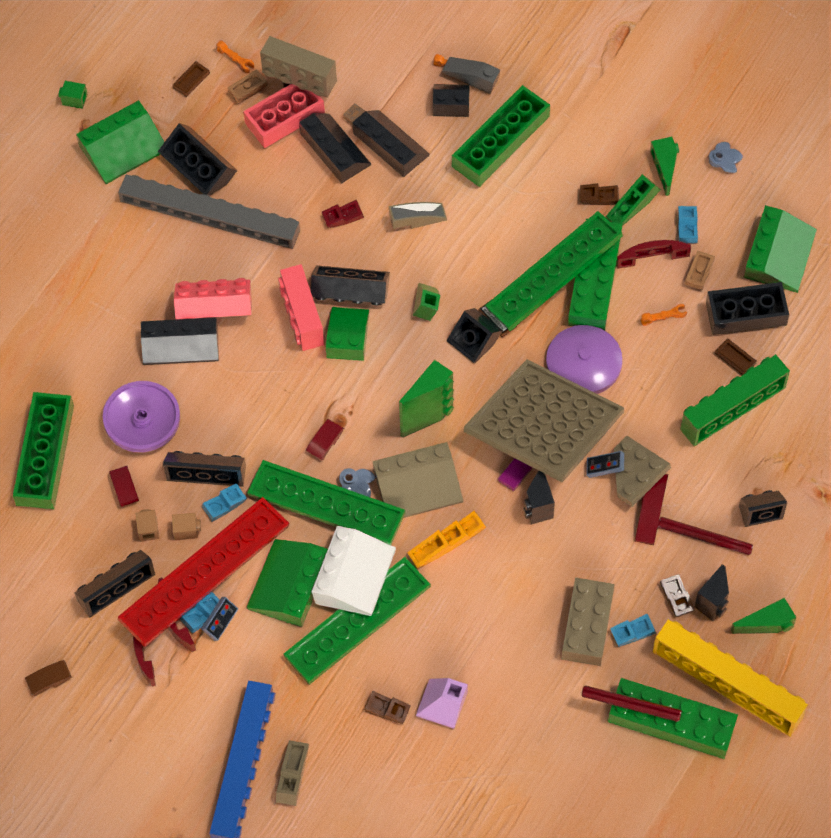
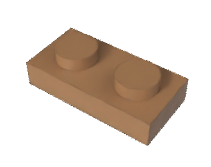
M256 69L227 89L236 102L240 103L266 87L267 81Z
M697 250L685 280V285L703 290L715 256Z

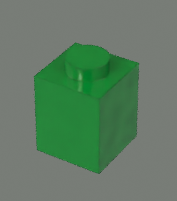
M66 80L58 93L62 105L83 109L88 95L86 84Z

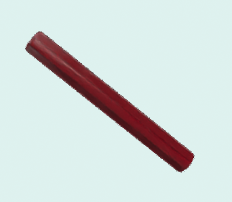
M661 517L659 519L658 527L743 554L750 555L752 553L753 544L669 518Z
M586 685L582 689L581 696L584 698L673 721H679L681 717V710Z

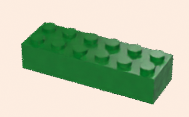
M522 85L452 154V168L480 187L550 117V104Z
M611 222L622 232L623 224ZM621 239L575 277L568 326L589 325L605 331Z
M776 354L772 357H766L758 366L750 367L741 377L736 376L733 378L730 384L725 387L720 386L711 396H705L695 406L687 407L683 412L680 430L695 447L784 390L790 370Z
M33 392L13 492L16 506L55 509L74 409L71 395Z
M624 678L620 679L616 691L617 694L681 710V717L679 721H673L612 705L608 717L609 723L725 759L738 714Z

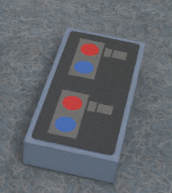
M622 451L587 458V476L589 478L624 471V453Z
M221 597L201 629L214 641H218L238 608L226 597Z

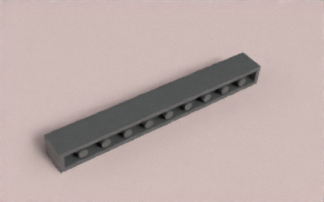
M126 174L118 192L120 202L290 249L294 248L300 233L299 221L293 218L280 217L275 213L269 214L257 208L251 209L244 207L242 204L229 203L224 199L211 198L206 194L200 195L188 189H178L172 185L160 184L155 180H145L136 175Z

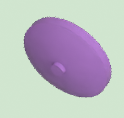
M578 325L567 328L556 335L548 347L546 365L548 370L599 394L610 388L618 379L622 368V352L617 341L606 331L594 326Z
M150 381L131 382L114 391L106 401L103 409L104 428L108 437L117 446L131 452L153 451L168 443L177 432L180 423L179 405L174 395L160 384Z

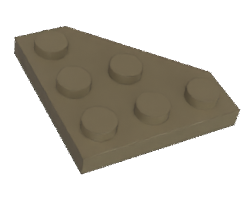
M626 436L614 448V452L622 451L624 453V471L616 472V486L618 497L633 507L671 469V465L629 436Z

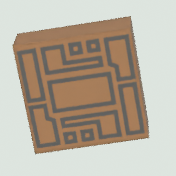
M354 103L343 114V119L353 125L352 122L364 113L365 110Z

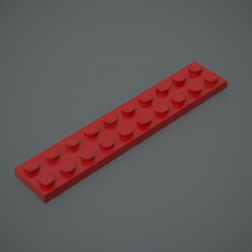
M262 497L118 616V621L146 647L287 529L290 523Z

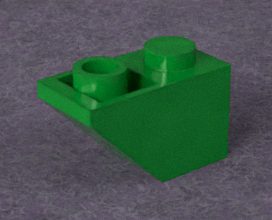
M422 283L418 284L413 316L431 321L439 307L440 293L437 288Z

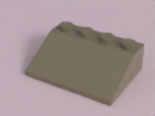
M448 442L373 461V472L382 502L405 509L404 518L463 503Z

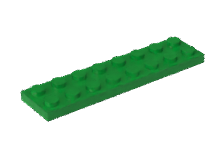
M597 211L485 305L486 309L511 331L623 237L622 232Z
M265 460L262 461L247 492L250 497L258 500L263 497L272 505L334 527L341 526L356 529L388 545H392L406 513L405 509Z
M404 557L388 570L372 616L339 609L283 655L310 685L428 590L431 584Z

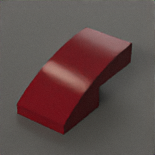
M357 199L341 207L337 204L322 211L328 228L346 225L364 218Z
M327 419L309 443L306 451L324 460L331 446L336 444L345 428Z
M128 466L109 471L120 506L123 507L138 502L139 498Z

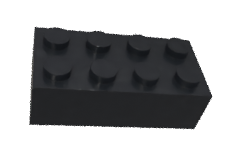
M782 282L707 292L706 306L712 335L787 326L789 311Z

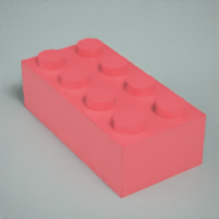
M290 84L243 111L245 124L265 149L299 129V122L313 113H325L324 101L320 96Z
M302 264L280 270L281 277L278 278L281 297L285 301L286 312L290 316L291 328L295 331L294 336L297 345H301L302 351L323 346V327Z
M237 278L230 281L219 279L212 282L200 280L194 283L188 281L176 283L174 292L175 318L192 319L251 315L252 294L250 279Z

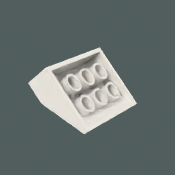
M337 526L312 590L315 603L372 616L396 547L356 529Z

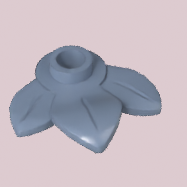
M721 142L715 146V150L709 153L708 158L709 163L713 167H721L725 172L735 173L737 172L735 164L742 160L743 155L738 150L731 149L728 142Z
M347 468L340 473L339 481L342 488L371 497V489L368 483L374 481L376 477L367 469L355 471L354 469ZM346 475H351L353 479L347 481L345 477Z

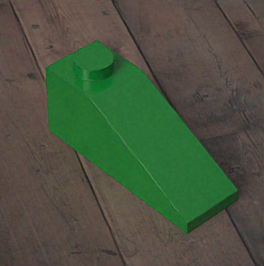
M672 136L651 141L650 152L666 196L670 195L677 153H679L678 143H674Z
M642 174L606 217L614 223L626 224L646 207L661 189Z
M782 598L732 623L731 632L732 634L787 632L794 627L797 617L786 599Z

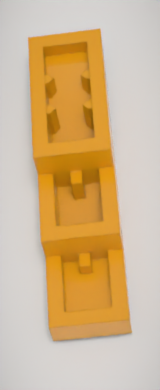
M474 510L459 522L456 520L442 531L437 530L407 553L419 569L471 539L485 529L486 525Z

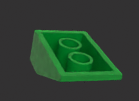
M332 307L326 340L327 358L364 361L369 309Z

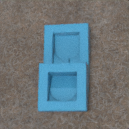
M678 206V236L681 242H698L697 206Z
M234 484L220 491L219 496L204 502L202 508L213 522L237 508L247 498L239 486Z
M213 592L209 593L194 608L186 612L180 618V621L192 633L196 632L204 625L219 599Z
M648 614L630 622L627 620L610 628L618 647L656 634Z

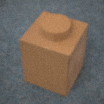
M145 509L135 513L140 542L159 539L155 510Z
M195 513L172 515L174 539L198 538V531H201V521L196 518Z

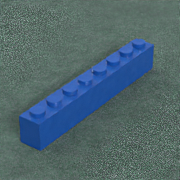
M248 680L209 833L210 838L241 837L242 826H240L241 819L246 817L247 807H245L246 799L249 800L251 797L252 787H250V783L256 777L257 768L254 767L256 761H259L262 750L259 747L266 737L264 727L265 723L270 721L271 711H269V707L275 701L276 693L273 692L272 685Z

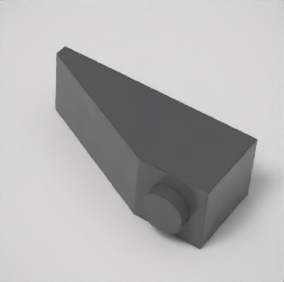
M449 57L442 72L491 94L498 81L500 69L485 62Z

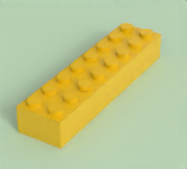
M668 619L656 636L653 653L789 737L792 736L803 719L808 706L803 698L797 695L793 696L785 687L775 685L767 676L757 674L749 665L739 663L731 654L721 652L716 645L703 641L695 632L685 630L677 621L672 622Z

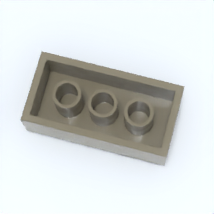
M269 36L260 52L262 72L268 77H275L284 83L293 84L302 90L306 89L318 96L327 98L337 82L335 60Z
M575 577L562 649V660L601 666L615 584Z

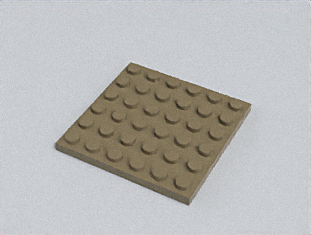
M527 359L464 426V432L563 482L624 413V407Z

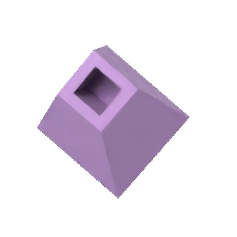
M450 678L429 679L416 716L454 729L468 693V684Z

